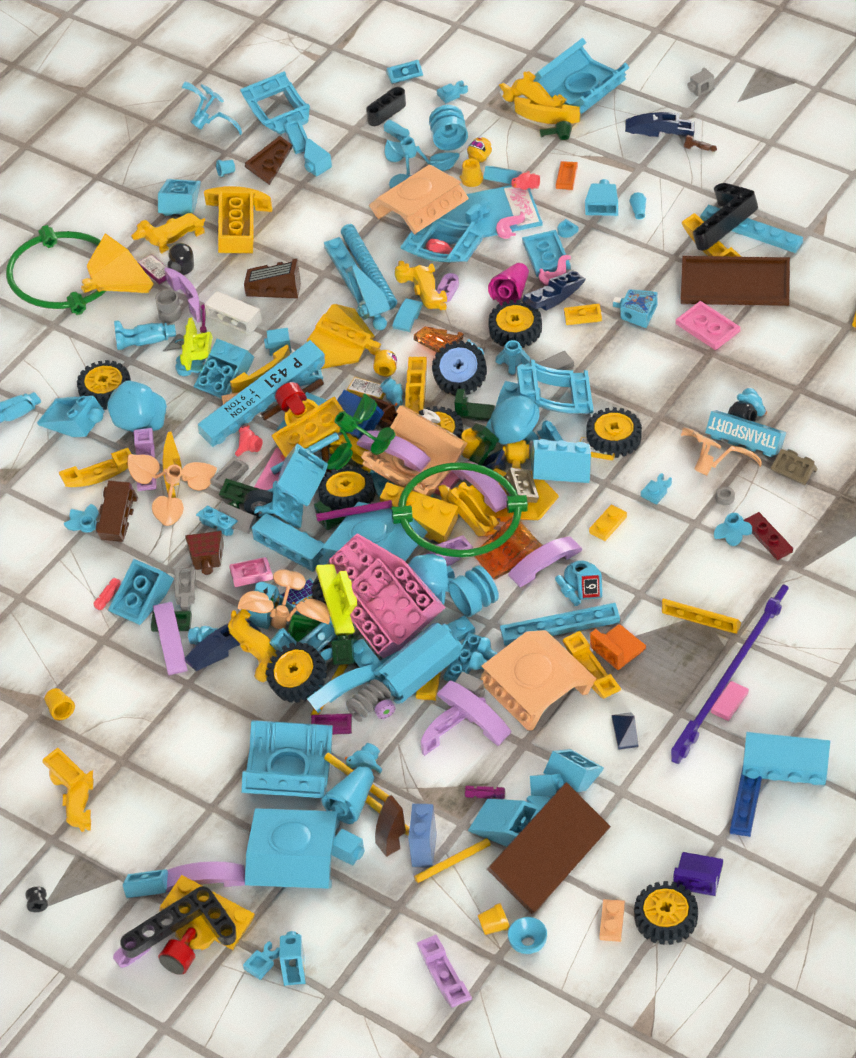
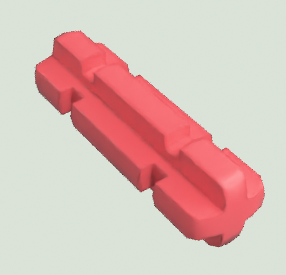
M112 578L109 582L110 585H107L93 602L96 609L103 610L106 606L105 603H108L121 585L119 579Z

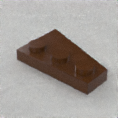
M281 136L277 137L246 161L245 168L270 185L292 150V144Z

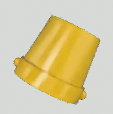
M467 159L463 162L462 174L459 176L463 185L476 187L482 183L484 178L478 160Z
M472 428L464 430L461 435V439L467 442L461 455L467 459H470L481 444V441L475 437L476 433Z
M53 688L46 693L44 700L50 715L55 720H64L72 715L75 710V703L62 690Z
M501 903L477 915L485 935L503 930L506 931L510 928Z

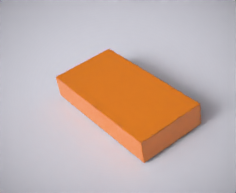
M561 161L556 189L573 190L578 162Z

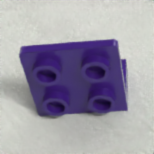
M682 852L678 868L675 867L673 882L677 883V887L681 884L685 886V890L689 889L694 893L716 896L723 859Z

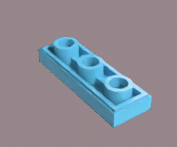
M468 633L462 643L461 655L449 665L443 676L445 681L449 682L451 680L455 682L462 672L470 673L472 670L469 668L472 654L478 651V646L482 639L481 636Z

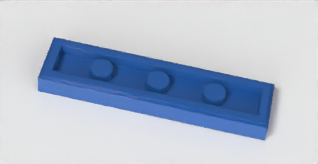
M741 772L730 834L751 837L762 782L761 776L752 779L745 777Z

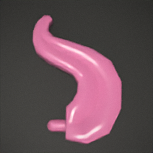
M521 211L519 216L501 219L496 226L498 236L503 239H510L511 236H516V233H512L510 226L522 223L525 220V213Z
M561 256L555 272H544L543 269H540V282L548 286L549 279L566 273V260H571V256Z

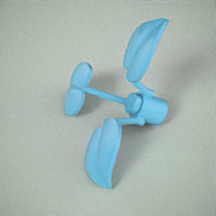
M189 82L183 83L182 88L193 91L201 98L195 116L190 121L193 125L201 130L206 123L209 124L216 117H222L231 122L241 136L242 129L240 125L226 114L218 112L211 118H208L210 115L206 111L214 98L222 103L224 102V99L219 94L201 84L200 86L206 91V94L212 95L202 110L204 100L207 101L208 98Z
M411 137L404 138L401 142L387 140L385 145L386 159L391 162H398L403 157L406 158L407 170L406 175L398 174L391 178L389 182L390 189L412 176L410 175L409 158L415 157L417 151L428 165L430 164L441 171H446L453 167L460 154L438 153L431 156L430 160H428L419 146H415L414 139Z

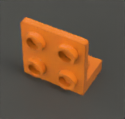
M620 624L606 634L599 632L597 629L590 632L591 649L617 670L646 650V645Z

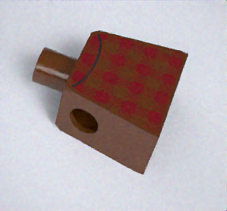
M222 531L185 535L189 555L195 570L201 569L203 574L209 575L213 572V568L221 566L224 549Z

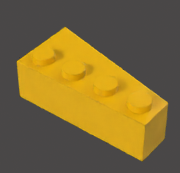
M387 482L380 496V502L392 500L393 507H398V502L404 488ZM411 491L406 506L411 505L413 518L427 531L424 537L429 540L433 539L438 544L448 541L458 519V506Z

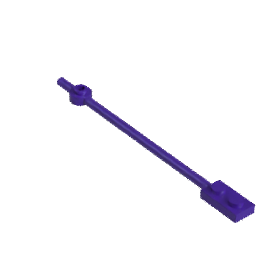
M783 584L775 597H771L768 600L760 620L694 721H689L672 747V762L679 764L683 758L688 756L692 743L695 744L699 738L698 728L768 620L774 618L775 615H779L782 609L780 602L789 590L787 585Z

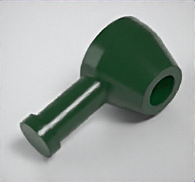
M561 121L555 127L540 129V135L544 137L557 134L560 140H568L572 132V125L570 122Z

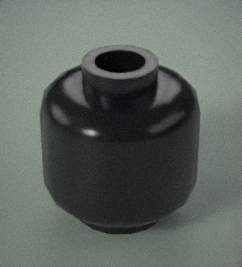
M737 401L729 408L728 414L753 422L757 419V411L751 403Z

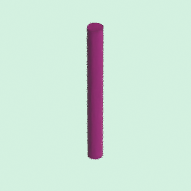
M392 500L318 513L316 518L317 521L388 509L393 507Z

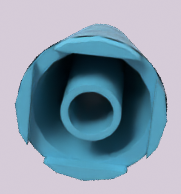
M365 766L357 767L327 792L322 798V805L326 811H337V819H340L343 823L353 824L360 817L374 781L372 770Z

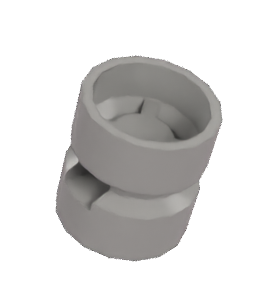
M172 289L158 292L155 299L159 319L165 323L179 320L182 313L178 293Z

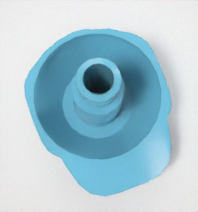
M125 381L112 392L107 405L111 420L116 427L130 432L146 428H152L153 431H156L163 427L167 407L166 401L162 396L153 392L150 387L134 381Z
M525 396L506 398L492 412L486 427L499 439L498 442L500 444H510L525 440L526 444H529L533 439L538 440L539 438L533 431L539 420V408L535 402Z
M434 554L414 557L408 565L444 605L445 592H449L448 583L453 580L447 577L446 560Z

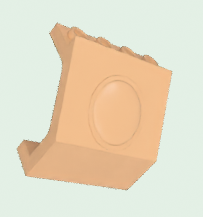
M429 164L376 198L369 207L378 220L391 211L401 215L415 235L469 198L460 186L461 181Z
M399 406L396 411L398 414L390 428L395 431V436L410 442L430 457L431 461L421 472L437 465L458 461L467 442L411 409ZM364 451L361 457L364 459V466L403 488L420 473L404 466V460L386 452L374 455L371 451ZM451 470L427 477L417 484L412 491L431 497Z
M546 630L528 631L522 634L482 665L484 671L480 677V680H483L484 688L528 731L534 730L543 711L549 705L574 687L582 695H587L593 686V682L596 680Z

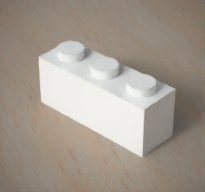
M218 291L204 304L207 317L248 335H251L262 323L260 309Z

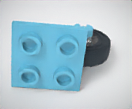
M277 481L273 482V488L269 490H253L245 496L244 509L246 512L257 516L256 518H261L265 513L271 516L276 514L296 528H301L304 504L298 503L292 496L280 491L276 486Z

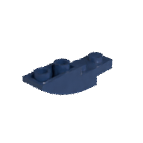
M646 113L626 119L625 132L649 137H659L660 132L694 136L695 121L679 119V113Z
M572 270L549 279L548 286L524 294L522 301L534 309L541 307L544 310H549L571 296L585 282L586 278Z
M247 620L251 627L261 632V630L254 623H252L250 620ZM228 624L208 635L185 657V662L195 671H198L229 657L228 650L239 646L240 643L230 634Z

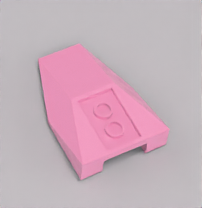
M358 533L329 559L330 564H334L337 574L339 571H347L348 578L352 583L353 594L357 598V606L350 614L351 620L376 653L383 658L403 648L446 608L403 559Z

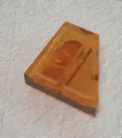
M425 326L414 334L413 340L439 353L441 347L446 348L445 344L449 343V345H452V341L459 343V340L462 341L464 334L462 332H458L457 335L447 334V330Z

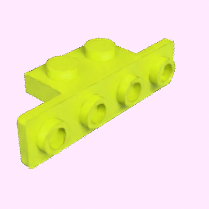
M192 317L188 318V323L185 325L186 334L184 335V344H182V354H180L181 364L185 365L187 371L191 370L193 360L208 358L213 339L211 332L197 334Z
M334 564L317 565L316 572L335 634H353L355 630L350 614L357 606V598L353 594L352 583L348 578L347 571H339L337 574Z

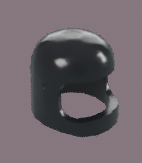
M184 243L173 245L168 253L170 259L167 264L168 268L172 269L171 265L174 262L181 265V270L177 272L182 275L190 273L194 269L192 248Z

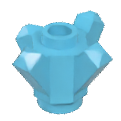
M511 340L506 343L505 348L496 356L495 362L500 365L506 363L509 366L508 373L513 375L518 365L530 363V357L522 349L518 341Z

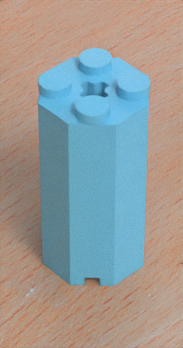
M432 623L373 671L374 675H378L375 679L382 682L389 689L391 696L395 697L393 701L396 704L403 703L461 655L460 651L463 649V646L457 639L453 638L451 635L452 631L447 624Z

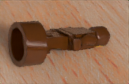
M686 136L684 148L691 149V147L696 146L712 152L718 149L716 145L694 140V136Z

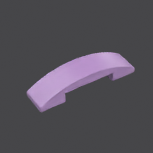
M168 267L165 268L167 283L174 291L182 290L188 298L191 315L197 323L201 322V308L195 287L181 273Z
M153 429L134 430L136 455H149L155 458ZM153 477L149 484L137 482L138 491L157 489V479Z
M380 431L367 432L373 435L374 437H377ZM364 434L357 441V445L371 451V445L374 440ZM398 436L394 437L388 448L384 451L404 460V466L420 473L431 461L430 457L422 450Z
M465 461V462H463V463L476 464V463L471 462V461ZM451 470L462 481L467 479L484 495V502L495 513L507 507V495L493 478L474 471Z
M571 537L553 540L523 558L508 573V576L519 587H522L536 578L535 573L562 557L566 560L581 552L582 548Z
M172 602L153 606L168 675L188 671Z
M450 680L437 693V696L450 707H457L484 730L483 734L497 746L511 734L512 731L484 701L456 682Z
M481 697L480 699L486 703V699ZM455 706L446 710L425 731L421 739L422 754L425 756L440 745L439 737L465 718L471 723L473 721Z
M198 862L167 870L166 892L171 891L181 875L200 885L224 883V887L245 885V866L236 863Z
M434 935L417 942L423 960L447 1003L453 1008L472 1000L463 981H460L448 960L438 936Z

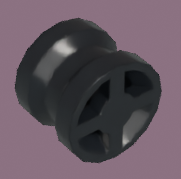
M39 886L31 887L26 891L25 896L28 900L26 905L30 912L35 913L46 910L48 901L45 899L47 896L45 888Z

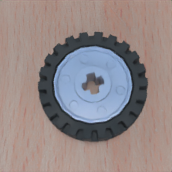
M460 340L459 343L452 341V345H449V343L445 344L446 348L441 347L439 353L436 352L435 358L432 361V372L437 385H439L441 390L444 389L445 393L449 394L451 392L454 396H456L458 389H465L467 395L471 394V390L475 392L477 386H482V381H485V375H487L486 360L482 351L476 345H471V342L468 341L466 344Z

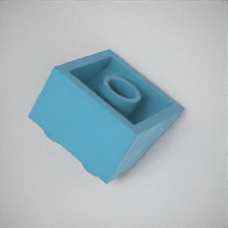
M572 749L552 751L543 773H561L564 783L567 782L576 792H582L590 787L602 773L604 767Z

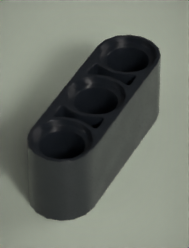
M394 87L368 105L366 108L368 124L378 126L406 106L405 89Z

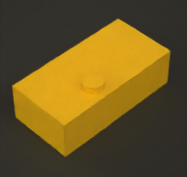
M219 190L218 253H253V191Z

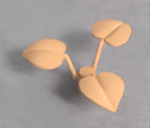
M685 427L682 429L681 436H693L697 438L698 442H703L700 457L694 467V470L707 476L711 467L715 468L731 451L747 455L754 459L760 467L762 465L761 459L755 453L738 446L729 447L713 462L714 457L708 455L710 446L712 445L718 449H721V446L714 440Z
M129 454L128 470L136 482L149 484L152 477L157 479L165 475L166 481L170 484L168 498L160 496L152 503L153 515L165 526L175 524L183 514L184 507L182 501L178 498H171L173 487L180 481V478L183 481H187L191 489L202 491L210 486V479L214 477L217 471V467L213 465L193 462L185 465L183 470L178 465H170L168 469H164L163 472L157 474L160 466L154 457Z
M278 570L274 573V582L286 587L282 605L277 606V608L274 609L273 601L269 600L265 593L259 591L245 593L238 604V609H246L257 613L271 612V625L277 629L285 628L287 622H290L291 617L296 611L328 625L330 622L327 605L315 599H306L305 602L300 601L289 614L288 608L285 605L290 588L301 590L306 583L304 576L296 571Z

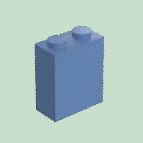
M412 803L408 837L412 867L430 868L434 863L437 836L434 805Z

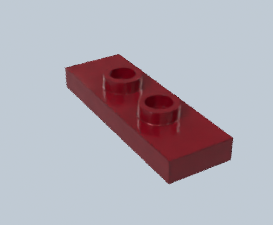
M760 512L744 519L745 522L751 524L752 534L777 561L793 553V547Z

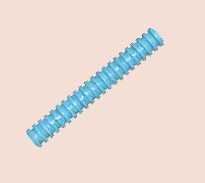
M353 224L343 226L341 235L361 270L384 292L390 310L397 305V300Z

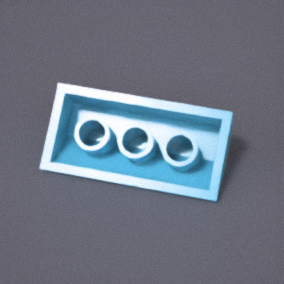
M746 732L742 775L752 779L761 776L762 779H770L772 781L781 780L792 783L826 785L830 740Z

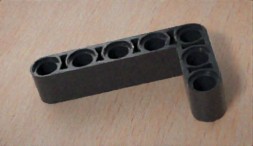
M720 183L714 187L717 203L722 208L693 231V237L698 250L709 249L757 211L758 203L753 190L728 183Z
M201 886L124 934L120 940V945L126 957L134 958L200 915L221 944L231 945L237 938L236 926L213 892L208 887ZM201 896H207L209 898L205 902H200L198 900V898ZM184 907L191 909L186 914L181 913L180 910ZM217 912L220 914V917L217 919L209 917L212 913ZM171 919L172 923L170 925H163L162 921ZM226 929L232 931V934L229 936H224L221 933ZM148 930L154 932L151 937L144 936V933ZM129 942L136 943V946L132 949L125 947Z

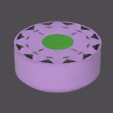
M383 700L376 705L374 711L379 719H386L395 712L396 707L391 700Z

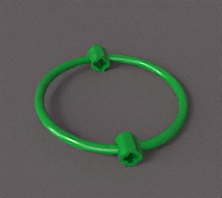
M48 225L42 226L38 231L39 236L22 244L10 257L6 267L7 282L11 290L29 304L48 309L70 308L72 313L80 315L86 310L87 303L96 300L106 291L98 292L96 290L85 297H82L77 292H71L66 297V302L43 301L27 295L16 285L13 278V268L22 253L41 242L43 246L52 248L58 243V238L81 239L96 246L99 245L101 240L81 232H54L52 227Z
M463 462L446 463L424 470L405 486L401 493L398 507H391L393 524L401 523L406 534L415 543L428 551L449 557L478 556L500 547L510 539L520 523L521 512L528 511L527 496L518 495L507 479L487 467ZM450 470L474 471L493 478L507 490L510 495L506 496L508 513H514L508 529L495 541L473 549H448L424 540L412 529L409 522H413L411 505L406 506L409 494L417 484L431 475Z

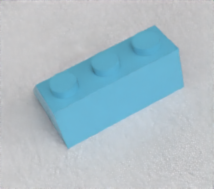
M533 439L530 455L533 479L579 483L590 482L591 451L589 444L584 442H566L563 440Z

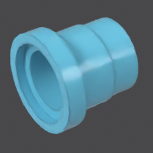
M233 160L216 161V170L219 177L235 172Z

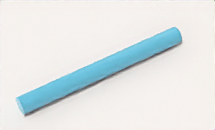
M335 432L306 448V450L313 454L340 438ZM284 461L270 468L274 475L281 471Z

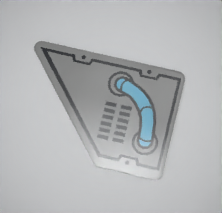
M177 334L163 352L182 349L184 336Z

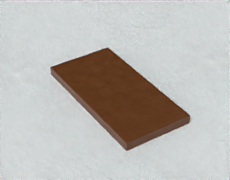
M682 256L681 304H697L701 301L707 305L789 306L790 257Z
M566 782L489 865L487 870L533 914L611 826Z

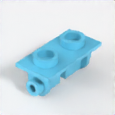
M548 420L542 423V430L537 431L541 439L548 441L563 440L556 427Z
M206 506L196 514L203 525L213 529L217 526V531H222V534L225 536L233 534L234 529H232V526L238 522V520L210 506Z

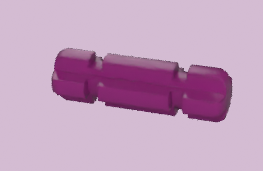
M467 785L465 787V797L467 798L477 796V798L493 799V797L505 799L506 791L504 787H496V789L490 786H477V788H474V786Z

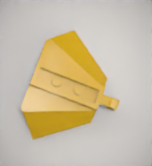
M105 233L87 264L90 279L82 280L84 286H81V289L84 293L97 289L98 292L149 293L154 283L129 250Z
M332 304L328 311L322 315L315 325L314 331L307 339V342L311 340L325 354V364L321 369L358 363L365 348L373 355H376L381 350L379 349L381 343L373 341L375 338L374 334L354 308L338 304Z
M513 460L512 468L521 469V460ZM498 468L493 470L503 477L506 475V472ZM533 479L539 499L537 503L527 502L528 511L521 512L522 520H540L559 498V495L545 480ZM499 483V485L502 487V489H503V490L505 491V493H506L505 488ZM473 485L469 486L470 491L468 494L476 499L486 517L490 518L493 515L495 518H500V522H512L514 513H508L507 507L495 513L484 502V495Z

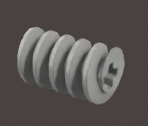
M373 679L364 686V689H360L358 694H354L352 698L348 699L346 706L349 713H352V717L356 721L362 722V716L367 718L368 712L373 713L374 707L379 702L385 700V697L390 698L391 693L382 682Z

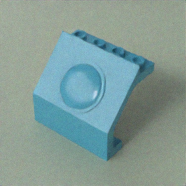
M581 38L535 74L536 78L534 79L535 82L540 83L551 97L561 94L567 99L564 103L565 105L580 107L581 114L624 82L627 75L625 71L630 68L624 63L617 70H614L593 60L583 47L587 43L584 38Z
M358 502L354 507L367 505V503ZM382 509L346 516L322 546L323 550L320 552L322 556L318 562L322 565L327 564L329 559L357 533L404 561L408 559L418 544L406 534L401 523L393 524L392 509ZM414 518L413 522H409L412 529L421 538H424L427 531Z
M252 720L247 770L242 772L241 793L323 798L327 793L330 763L324 760V757L327 753L331 754L333 725Z
M255 808L246 851L245 885L332 888V879H330L331 856L336 828H340V819H337V811Z

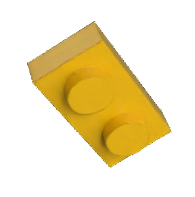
M600 304L564 308L566 325L602 321Z
M611 504L589 528V533L606 541L627 518V512Z

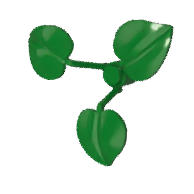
M365 393L353 417L345 411H341L335 417L334 422L340 427L339 431L343 434L347 443L341 444L334 451L327 462L328 470H338L344 467L352 457V444L346 432H353L357 429L374 440L371 445V452L374 455L383 453L396 435L392 428L387 427L382 429L377 437H374L358 426V424L368 420L377 407L376 401Z

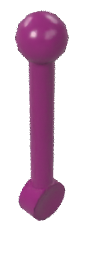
M202 304V327H200V333H206L205 305Z

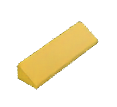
M662 599L663 614L735 634L738 633L741 622L738 619Z

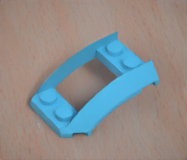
M285 71L240 89V92L258 120L264 126L280 135L286 132L283 127L284 123L300 119L301 124L305 125L309 121L310 105L306 104L297 93L292 83L289 82ZM283 91L294 110L269 119L257 102Z
M440 217L415 235L411 231L401 245V249L432 261L446 263L468 262L483 240V233L476 227L473 221L471 224H466ZM434 231L460 238L450 254H440L423 249Z
M531 360L526 365L521 364L517 366L519 396L528 397L538 407L553 412L565 414H592L594 412L588 370H584V373H573V370H558L541 366L535 363V360ZM538 381L553 386L570 387L573 404L554 402L540 397Z
M364 639L353 643L354 659L360 668L346 672L329 681L324 686L319 685V690H314V694L311 696L307 695V700L318 713L321 711L320 708L330 701L332 703L347 691L368 683L375 678L376 675H374L373 671L381 666L382 663ZM332 647L320 652L325 661L333 657Z

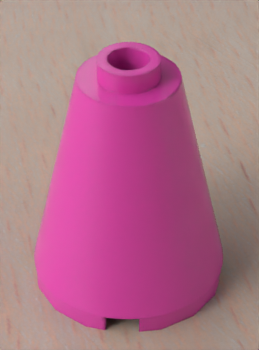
M515 263L494 276L488 285L490 297L493 300H497L501 306L502 302L505 301L509 304V300H513L514 303L517 300H521L529 274L527 266L523 263Z

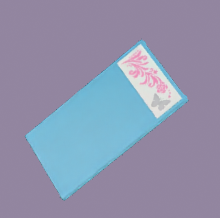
M512 185L466 194L469 198L467 201L442 216L448 220L466 223L465 212L476 203L480 204L483 199H487L490 201L488 207L491 210L488 213H484L483 219L476 224V227L482 231L483 238L498 235L496 232L497 223L506 217L519 216L521 211L525 213V220L522 223L510 226L512 232L543 226L530 188L522 190L520 188H513ZM434 231L429 240L439 239L445 241L449 245L455 244L460 240L458 237L448 236Z

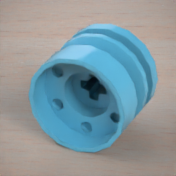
M442 105L431 112L429 125L436 147L441 150L450 151L458 149L466 143L468 131L461 109L453 105Z
M476 565L472 570L466 571L465 576L459 575L448 583V590L453 602L467 617L480 612L482 606L488 607L499 599V593L492 577L480 565Z

